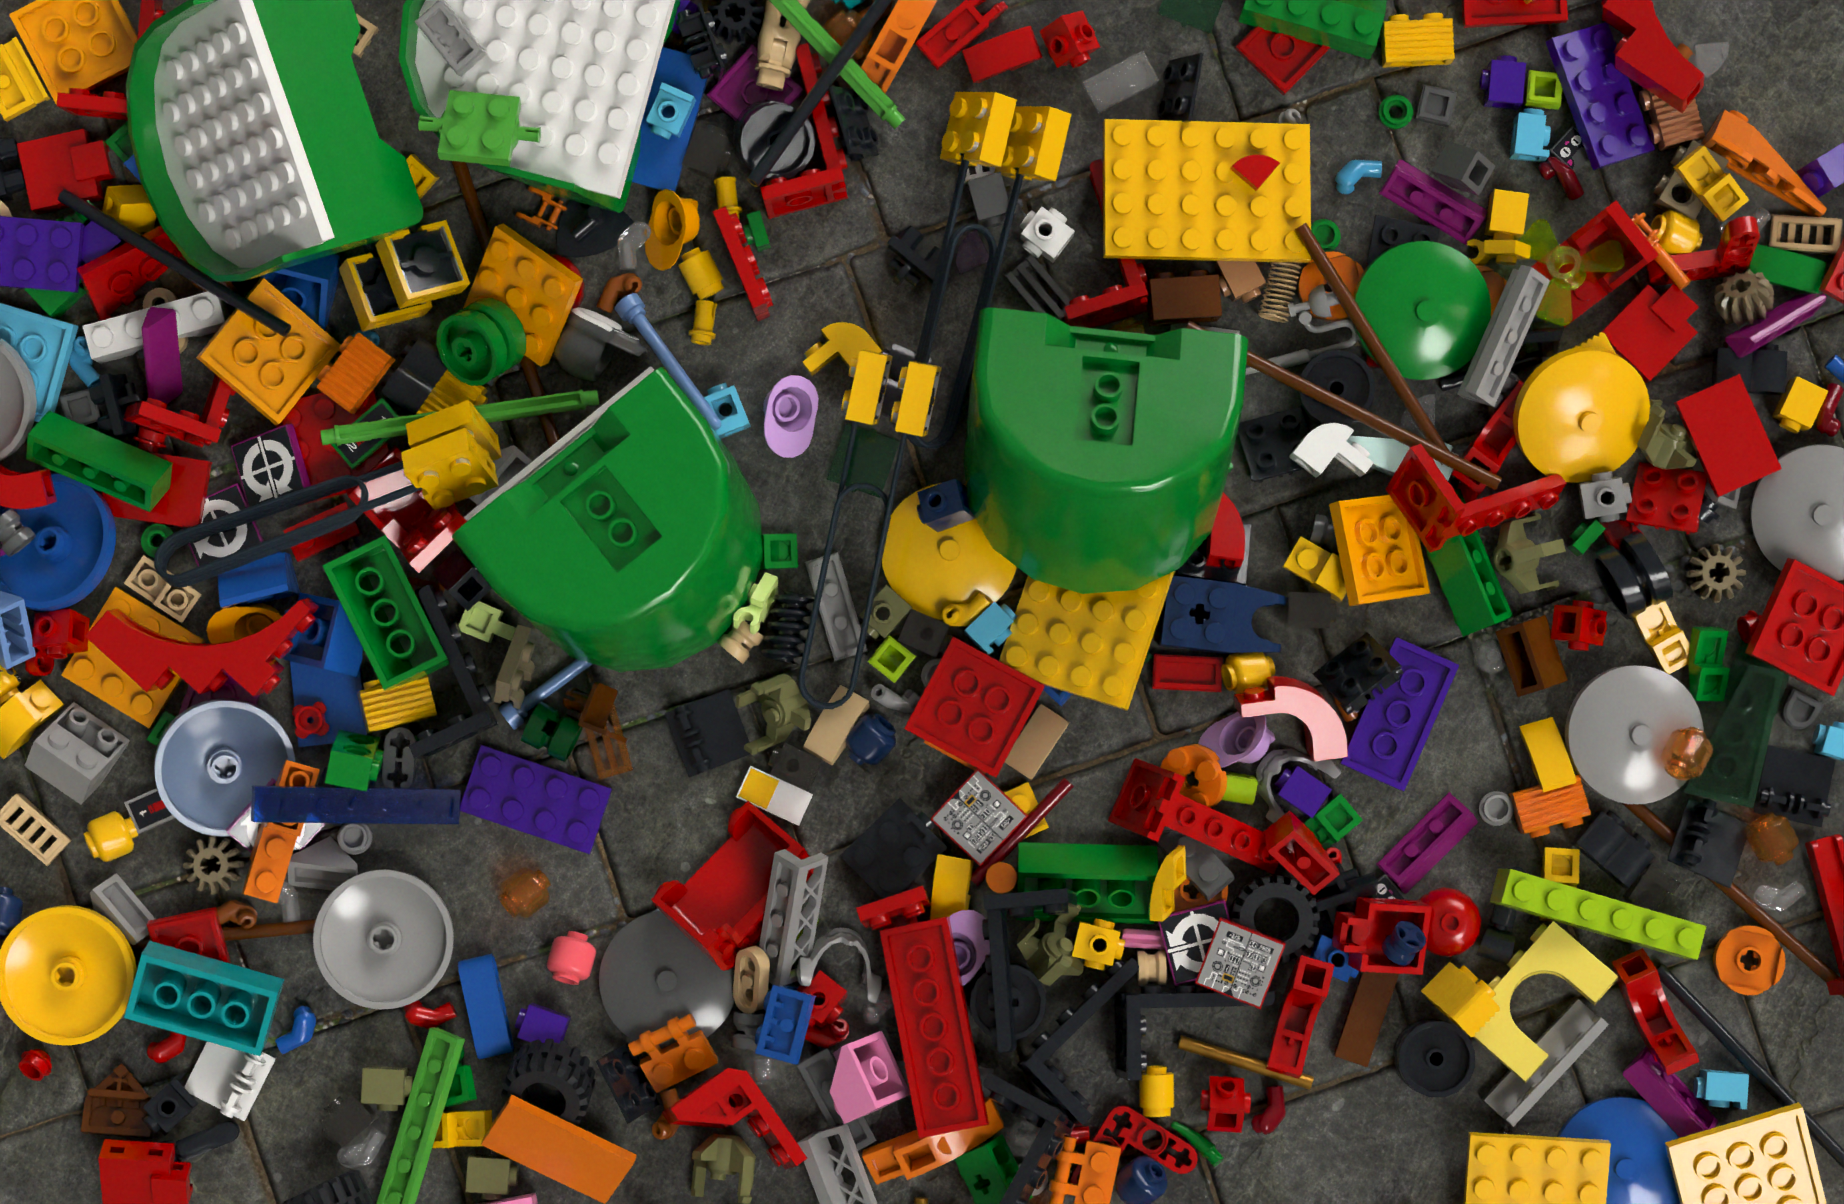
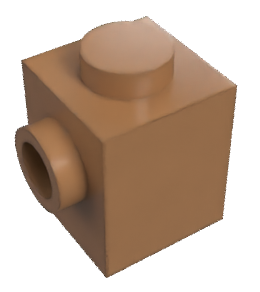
M1217 261L1214 267L1219 275L1220 292L1224 297L1229 295L1232 302L1241 299L1244 304L1261 295L1259 289L1264 287L1266 281L1256 262Z

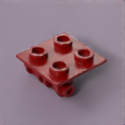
M1639 462L1631 496L1632 503L1629 504L1626 522L1634 523V526H1639V524L1654 526L1658 530L1659 528H1665V531L1670 529L1685 531L1689 535L1690 533L1698 532L1700 523L1698 518L1708 479L1705 472L1680 468L1666 470L1649 463Z

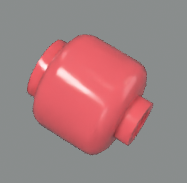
M568 931L567 936H559L554 939L547 960V968L553 973L552 978L565 984L578 985L579 981L586 980L590 976L596 956V949L591 943L587 942V935Z

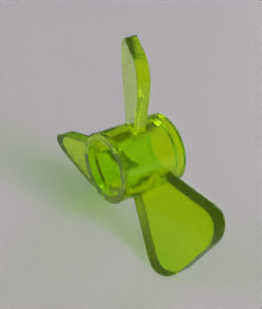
M1545 219L1536 220L1520 239V242L1531 246L1530 259L1546 264L1552 278L1535 315L1540 319L1559 326H1566L1571 323L1573 317L1571 290L1583 284L1586 272H1616L1622 269L1625 264L1621 244L1616 240H1609L1582 256L1572 247H1560L1550 224ZM1571 263L1575 265L1568 273L1558 272L1564 264Z

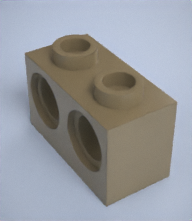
M1692 140L1686 147L1680 145L1670 163L1674 166L1677 165L1698 146L1703 145L1695 140ZM1707 148L1721 169L1724 170L1729 160ZM1674 168L1668 177L1664 174L1662 175L1653 190V193L1657 194L1653 205L1665 212L1674 210L1695 220L1704 205ZM1678 187L1684 190L1687 197L1685 203H1678L1672 198L1671 192L1673 188Z

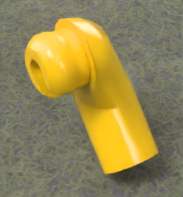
M979 592L969 604L947 605L941 612V618L948 626H969L992 604V601L984 593Z

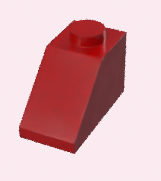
M1290 810L1264 831L1267 851L1306 887L1311 894L1315 895L1340 875L1338 868L1314 833Z

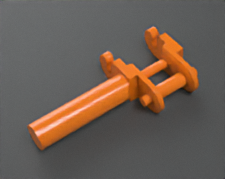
M529 186L527 189L529 192L536 193L539 197H542L543 203L537 216L533 218L520 212H516L515 217L523 219L525 222L538 228L543 224L547 226V231H550L551 228L558 230L555 222L561 210H567L563 206L564 202L561 200L558 203L552 201L555 197L554 195ZM547 205H551L554 209L549 220L546 221L541 217Z
M1636 213L1631 220L1659 254L1654 260L1680 290L1684 289L1691 280L1658 243L1659 238L1657 235L1660 230H1652L1644 220L1645 213L1640 215Z

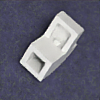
M1328 423L1316 427L1300 441L1289 456L1316 478L1322 474L1334 457L1359 477L1366 474L1374 463L1368 458L1370 453L1356 442H1353L1352 445L1346 442L1354 430L1339 423Z

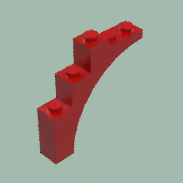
M1602 0V20L1626 35L1620 40L1614 50V54H1616L1615 69L1683 113L1703 88L1705 74L1684 58L1667 37L1656 16L1652 0Z
M310 598L301 599L280 619L258 633L236 641L217 644L190 643L163 636L138 624L119 609L107 610L85 637L146 692L157 690L158 688L160 690L166 688L175 677L173 671L199 694L207 693L211 690L216 692L227 681L228 676L225 675L227 672L252 696H257L264 692L268 695L281 682L282 679L279 677V674L285 669L275 658H283L293 647L294 644L291 642V639L297 632L304 633L314 623L316 618L313 614L319 606Z

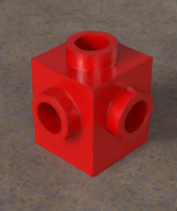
M1083 10L1062 15L1039 31L1048 49V53L1057 68L1071 64L1072 68L1082 66L1091 60L1089 54L1100 48L1095 32Z
M1573 600V606L1554 605L1550 639L1567 642V649L1588 651L1589 645L1603 646L1604 635L1607 630V612L1593 609L1594 603L1588 601Z
M69 608L35 613L34 627L32 629V647L45 652L47 657L53 659H64L71 653L88 651V639L85 636L89 632L90 618Z
M821 970L812 979L811 985H800L797 988V991L816 996L815 1000L821 999L824 1001L822 1005H813L808 1025L810 1028L814 1024L821 1029L826 1023L832 1026L843 1013L844 1008L841 1005L848 997L847 991Z
M1209 1076L1208 1089L1201 1090L1200 1111H1206L1207 1131L1242 1133L1244 1113L1249 1114L1251 1106V1093L1244 1091V1078Z

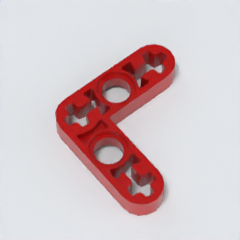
M1743 216L1729 221L1725 225L1717 249L1670 255V257L1691 281L1735 275L1736 271L1742 273L1749 267L1760 239L1757 219L1752 216ZM1655 260L1647 264L1651 284H1674Z
M1127 1105L1113 1107L1091 1140L1095 1142L1108 1141L1113 1146L1121 1147L1120 1156L1127 1144H1130L1178 1174L1191 1172L1196 1167L1198 1161L1194 1147ZM1124 1112H1128V1120L1132 1124L1129 1128L1123 1126L1118 1132L1117 1136L1124 1138L1120 1144L1112 1136L1103 1134L1106 1128L1111 1132L1115 1129L1117 1124L1113 1119L1115 1114L1122 1116ZM1150 1129L1157 1130L1162 1136L1161 1144L1155 1149H1148L1142 1143L1143 1134ZM1169 1138L1175 1141L1170 1145L1174 1150L1182 1152L1184 1148L1189 1150L1187 1156L1191 1161L1188 1165L1182 1163L1179 1167L1175 1166L1176 1159L1168 1152H1166L1164 1159L1158 1156L1166 1149ZM1079 1164L1075 1166L1070 1177V1182L1073 1184L1078 1183L1077 1176L1080 1174L1081 1169Z

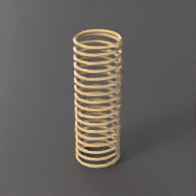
M1270 263L1272 267L1269 268V278L1266 279L1268 283L1265 284L1267 288L1264 289L1265 294H1263L1265 299L1261 300L1263 304L1260 305L1261 310L1258 313L1260 317L1276 322H1289L1285 317L1290 315L1282 311H1289L1288 307L1285 306H1288L1287 304L1290 302L1283 300H1294L1286 295H1295L1294 292L1288 290H1296L1291 285H1297V282L1289 279H1299L1298 276L1292 274H1300L1299 271L1294 269H1301V266L1296 264L1302 263ZM1273 264H1279L1285 267H1277ZM1272 269H1277L1287 273L1275 272ZM1270 274H1276L1285 278L1273 277ZM1270 280H1276V281H1279V282H1282V283H1274V282H1271ZM1268 285H1274L1284 289L1272 288ZM1266 290H1272L1281 294L1270 293ZM1266 296H1273V297H1276V298H1279V299H1283V300L1270 299V298H1268V297H1266ZM1264 301H1271L1280 305L1268 304ZM1263 306H1269L1278 310L1266 309Z

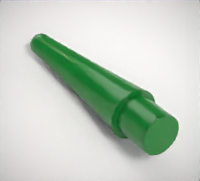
M1178 1122L1171 1123V1127L1184 1136L1213 1167L1217 1166L1224 1159L1216 1149V1145L1203 1135Z

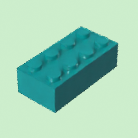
M149 941L141 954L124 1018L260 1056L267 1043L284 979Z

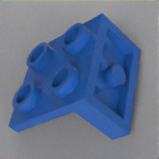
M773 985L772 990L768 991L764 1000L763 1008L766 1013L763 1024L758 1027L755 1034V1044L757 1045L755 1053L787 1063L799 1064L816 996L797 991L798 987Z

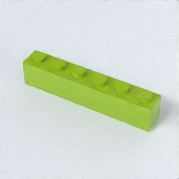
M1498 869L1490 902L1683 959L1698 960L1707 927L1513 869Z

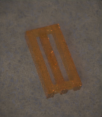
M613 704L610 712L615 734L624 737L616 705ZM605 724L604 730L608 731L607 724ZM585 728L599 780L633 771L626 743L617 740L624 766L618 767L611 739L608 736L602 735L611 766L610 770L605 771L595 733Z

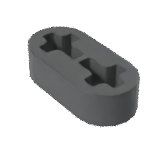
M404 727L394 728L389 731L384 742L382 781L388 790L395 793L409 790L414 785L417 759H414L410 748L404 747L402 758H398L399 749L397 746L392 745L393 739H398L400 733H404V738L410 740V745L416 742L414 738L416 736L415 733ZM398 762H402V773L408 775L407 781L401 782L400 787H396V782L390 780V773H396Z

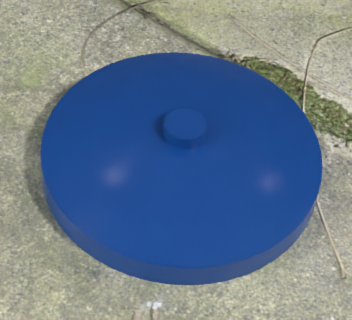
M51 474L57 502L36 508L15 509L20 515L22 525L30 527L36 534V537L15 555L8 557L5 554L0 557V591L22 597L26 608L36 611L61 610L84 599L104 578L115 551L116 526L112 511L105 498L96 489L61 474ZM0 506V516L12 508Z
M1624 1096L1602 1098L1576 1111L1559 1131L1557 1137L1609 1140L1611 1143L1606 1204H1680L1665 1142L1680 1137L1648 1102Z

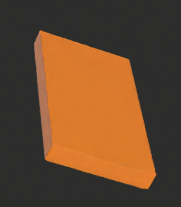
M512 1094L484 1135L481 1143L482 1146L603 1204H606L633 1166L637 1156Z

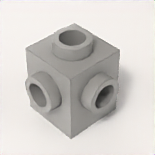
M1612 471L1592 474V481L1577 483L1582 514L1585 519L1598 517L1600 523L1619 520V513L1627 512L1626 504L1632 503L1629 483H1622L1620 476L1613 477ZM1609 491L1611 494L1610 499L1607 502H1601V495Z

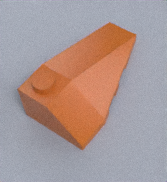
M1724 110L1717 116L1701 144L1728 159L1727 169L1809 217H1821L1824 215L1827 208L1754 126L1747 123L1749 119L1745 115L1735 110H1730V112Z

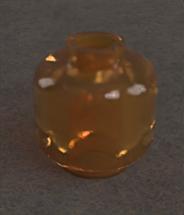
M841 9L827 20L822 27L842 47L862 20V17L855 10L845 12ZM872 29L853 54V58L856 61L872 48L868 43L873 36Z
M1695 727L1679 728L1671 733L1660 757L1665 771L1669 775L1679 780H1689L1702 774L1713 753V748L1702 730Z
M1769 812L1748 825L1750 830L1746 835V839L1760 862L1770 863L1774 861L1775 865L1779 866L1795 856L1792 851L1799 844V838L1785 816H1775L1773 812Z
M521 867L501 882V894L498 895V899L513 918L517 916L529 918L548 904L550 895L547 888L551 886V883L541 870L538 869L533 872L528 867Z

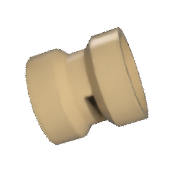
M746 621L741 622L738 629L734 628L733 622L732 630L728 634H723L717 643L744 664L750 656L749 651L753 646H759L764 640V636L759 632L754 635L750 634V625Z

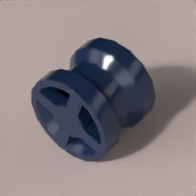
M1400 921L1393 928L1392 934L1387 935L1382 942V950L1392 962L1406 966L1412 962L1415 953L1421 951L1425 946L1426 937L1422 930L1414 923Z

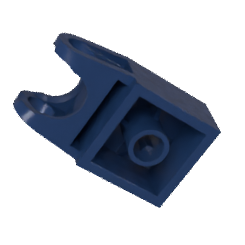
M1173 576L1163 605L1159 646L1222 654L1249 652L1280 653L1281 644L1272 643L1256 635L1253 631L1251 620L1258 608L1272 605L1284 606L1287 603V597L1238 583ZM1196 606H1201L1202 611L1207 613V619H1202L1201 624H1196L1195 617L1189 615L1190 610H1195Z

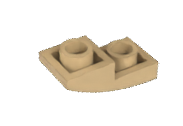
M144 554L124 582L125 585L181 623L202 595L191 586L182 588L170 586L156 572L154 561Z
M840 685L828 703L841 700L846 695L848 689ZM853 692L852 696L842 706L834 709H824L813 726L803 749L833 765L846 748L847 744L845 741L860 717L870 708L869 700Z

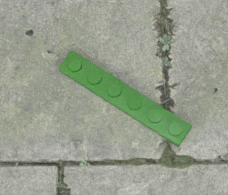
M438 1027L429 1029L376 1204L416 1203L465 1042L464 1038Z

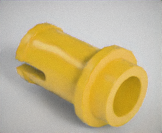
M716 178L714 184L718 209L726 206L729 215L736 213L738 219H740L739 213L742 212V208L738 206L736 178Z
M697 300L695 302L693 329L689 330L688 335L691 336V342L694 344L711 345L712 339L716 337V334L713 333L717 303Z

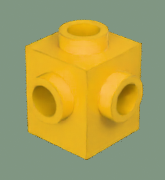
M1095 918L1094 924L1079 921L1072 956L1085 959L1084 966L1104 971L1105 964L1113 966L1114 959L1121 960L1125 940L1119 938L1121 932L1114 929V922ZM1098 938L1106 941V946L1102 950H1096L1093 947V942Z

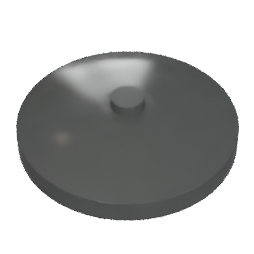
M656 911L640 916L628 923L615 935L608 945L599 972L601 999L613 1023L621 1032L634 1041L639 1039V1034L647 1030L653 1032L666 1026L668 1020L676 1016L680 1019L688 1014L693 1016L696 1026L687 1030V1033L691 1035L702 1030L707 1038L721 1026L734 1005L733 983L735 966L729 970H721L661 911ZM671 1038L659 1044V1046L663 1049L677 1042V1040Z

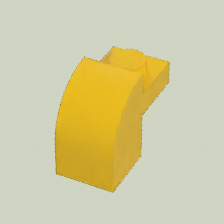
M839 322L821 329L822 335L828 342L823 345L819 341L804 353L807 358L802 363L810 375L813 376L837 356H840L848 368H850L852 356H859L860 350L882 353V351L870 335L861 327L851 323Z
M1300 536L1282 567L1311 583L1310 586L1339 603L1342 602L1347 592L1340 557L1334 553H1329Z
M41 679L23 693H16L0 707V756L3 760L27 743L35 729L58 713L64 705Z

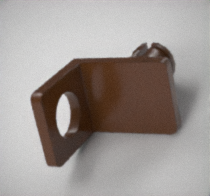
M594 682L590 694L574 687L566 691V695L576 699L572 701L564 697V707L582 713L578 722L579 726L626 743L628 738L604 730L618 694L616 689L599 682Z

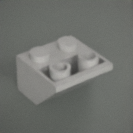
M73 702L33 742L24 766L82 805L101 785L128 746L130 740Z

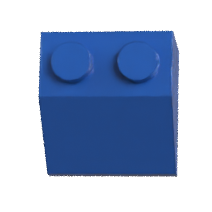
M332 254L260 276V279L265 278L326 331L338 285L339 255Z
M286 552L274 553L218 575L219 603L221 608L267 603L300 594L291 554Z
M300 592L298 601L310 598L319 608L313 614L316 618L314 623L304 633L298 631L291 639L294 645L284 656V660L357 677L363 658V647L340 601Z

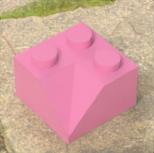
M882 1031L848 1043L833 1053L837 1066L830 1094L834 1101V1108L841 1116L844 1124L882 1109L910 1095L909 1088Z

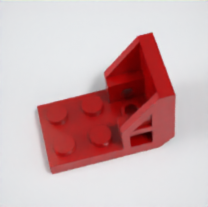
M1617 200L1531 266L1550 280L1537 309V312L1546 311L1547 320L1563 319L1565 328L1659 256Z
M395 445L367 473L402 461V451ZM404 469L364 483L369 492L368 501L412 485L411 481L405 476ZM357 485L346 493L356 505L361 500V489ZM422 490L363 512L401 550L407 562L418 573L453 540L452 535L456 530L467 522L454 503L451 506L434 510L423 497Z
M726 1068L716 1073L662 1112L667 1122L672 1125L722 1129L729 1125H734L748 1115L750 1118L746 1121L748 1127L757 1138L761 1136L770 1147L766 1152L777 1167L781 1165L784 1169L797 1167L808 1159L747 1071ZM730 1097L736 1103L735 1107H732L729 1104Z

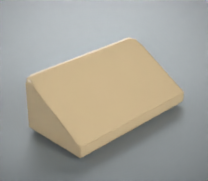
M1040 704L1017 738L1004 763L1032 780L1070 722Z

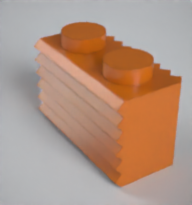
M359 332L355 337L349 335L344 340L338 350L342 353L334 365L329 362L317 377L321 381L317 388L352 414L356 413L396 360Z
M1575 775V784L1543 792L1540 785L1509 793L1520 834L1529 833L1530 838H1535L1551 833L1549 827L1562 823L1563 828L1566 829L1583 824L1582 817L1591 815L1580 775Z

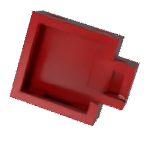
M84 128L17 144L31 211L36 214L69 208L58 201L59 194L64 189L84 201L95 202L103 200L104 195L100 181L116 178L108 154L110 151L109 146L103 140L92 142L90 133Z
M1675 283L1669 286L1661 295L1648 284L1601 332L1605 333L1616 354L1630 363L1646 384L1698 333L1686 320L1699 306L1680 290Z
M1357 897L1355 913L1336 912L1332 946L1343 952H1350L1348 965L1360 972L1423 975L1432 906L1420 900ZM1415 913H1422L1420 929L1426 937L1425 946L1421 951L1415 953L1412 962L1406 966L1392 962L1384 954L1382 942L1387 935L1392 934V930L1398 922L1408 921L1414 923Z
M104 1139L98 1157L103 1204H189L193 1192V1184H190L189 1180L192 1165L190 1162L174 1161V1143Z

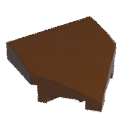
M121 1063L113 1070L114 1072L96 1087L90 1088L87 1091L89 1095L85 1097L81 1132L83 1134L152 1139L153 1132L141 1119L145 1116L141 1111L142 1107L152 1098L124 1064Z

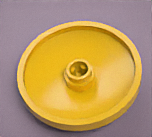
M1577 347L1560 352L1539 365L1525 381L1519 392L1513 414V427L1517 444L1526 459L1546 476L1558 474L1562 476L1565 482L1571 483L1592 481V474L1615 471L1638 448L1637 443L1650 415L1648 391L1637 370L1612 351L1597 347Z
M933 484L909 495L891 514L882 557V567L891 589L912 607L913 611L932 619L942 620L941 612L943 608L950 604H969L979 592L984 593L992 603L994 601L997 602L1010 586L1017 567L992 548L976 519L940 532H936L928 525L923 524L917 512V505L920 504L917 492L938 485Z
M61 905L38 911L21 921L9 933L1 946L0 1002L10 1019L22 1031L37 1040L54 1045H77L94 1040L114 1027L125 1015L137 972L132 948L125 935L112 921L91 909L80 906Z

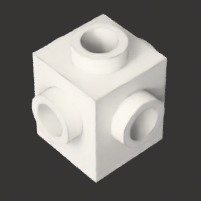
M1041 207L1037 213L1031 210L1019 226L1023 229L1020 239L1024 241L1022 247L1034 257L1039 258L1042 255L1052 263H1054L1073 238L1075 231L1065 224L1067 218L1052 207L1049 211ZM1047 230L1050 235L1043 236L1039 231Z

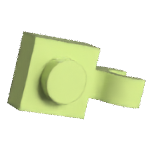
M765 572L759 584H753L748 595V603L751 604L738 609L734 613V628L738 629L741 622L748 620L751 621L750 634L754 635L759 631L760 622L764 623L775 604L773 597L778 595L777 576Z
M479 601L469 611L465 609L458 625L461 632L490 644L494 634L512 641L516 630L515 627L500 622L503 611Z

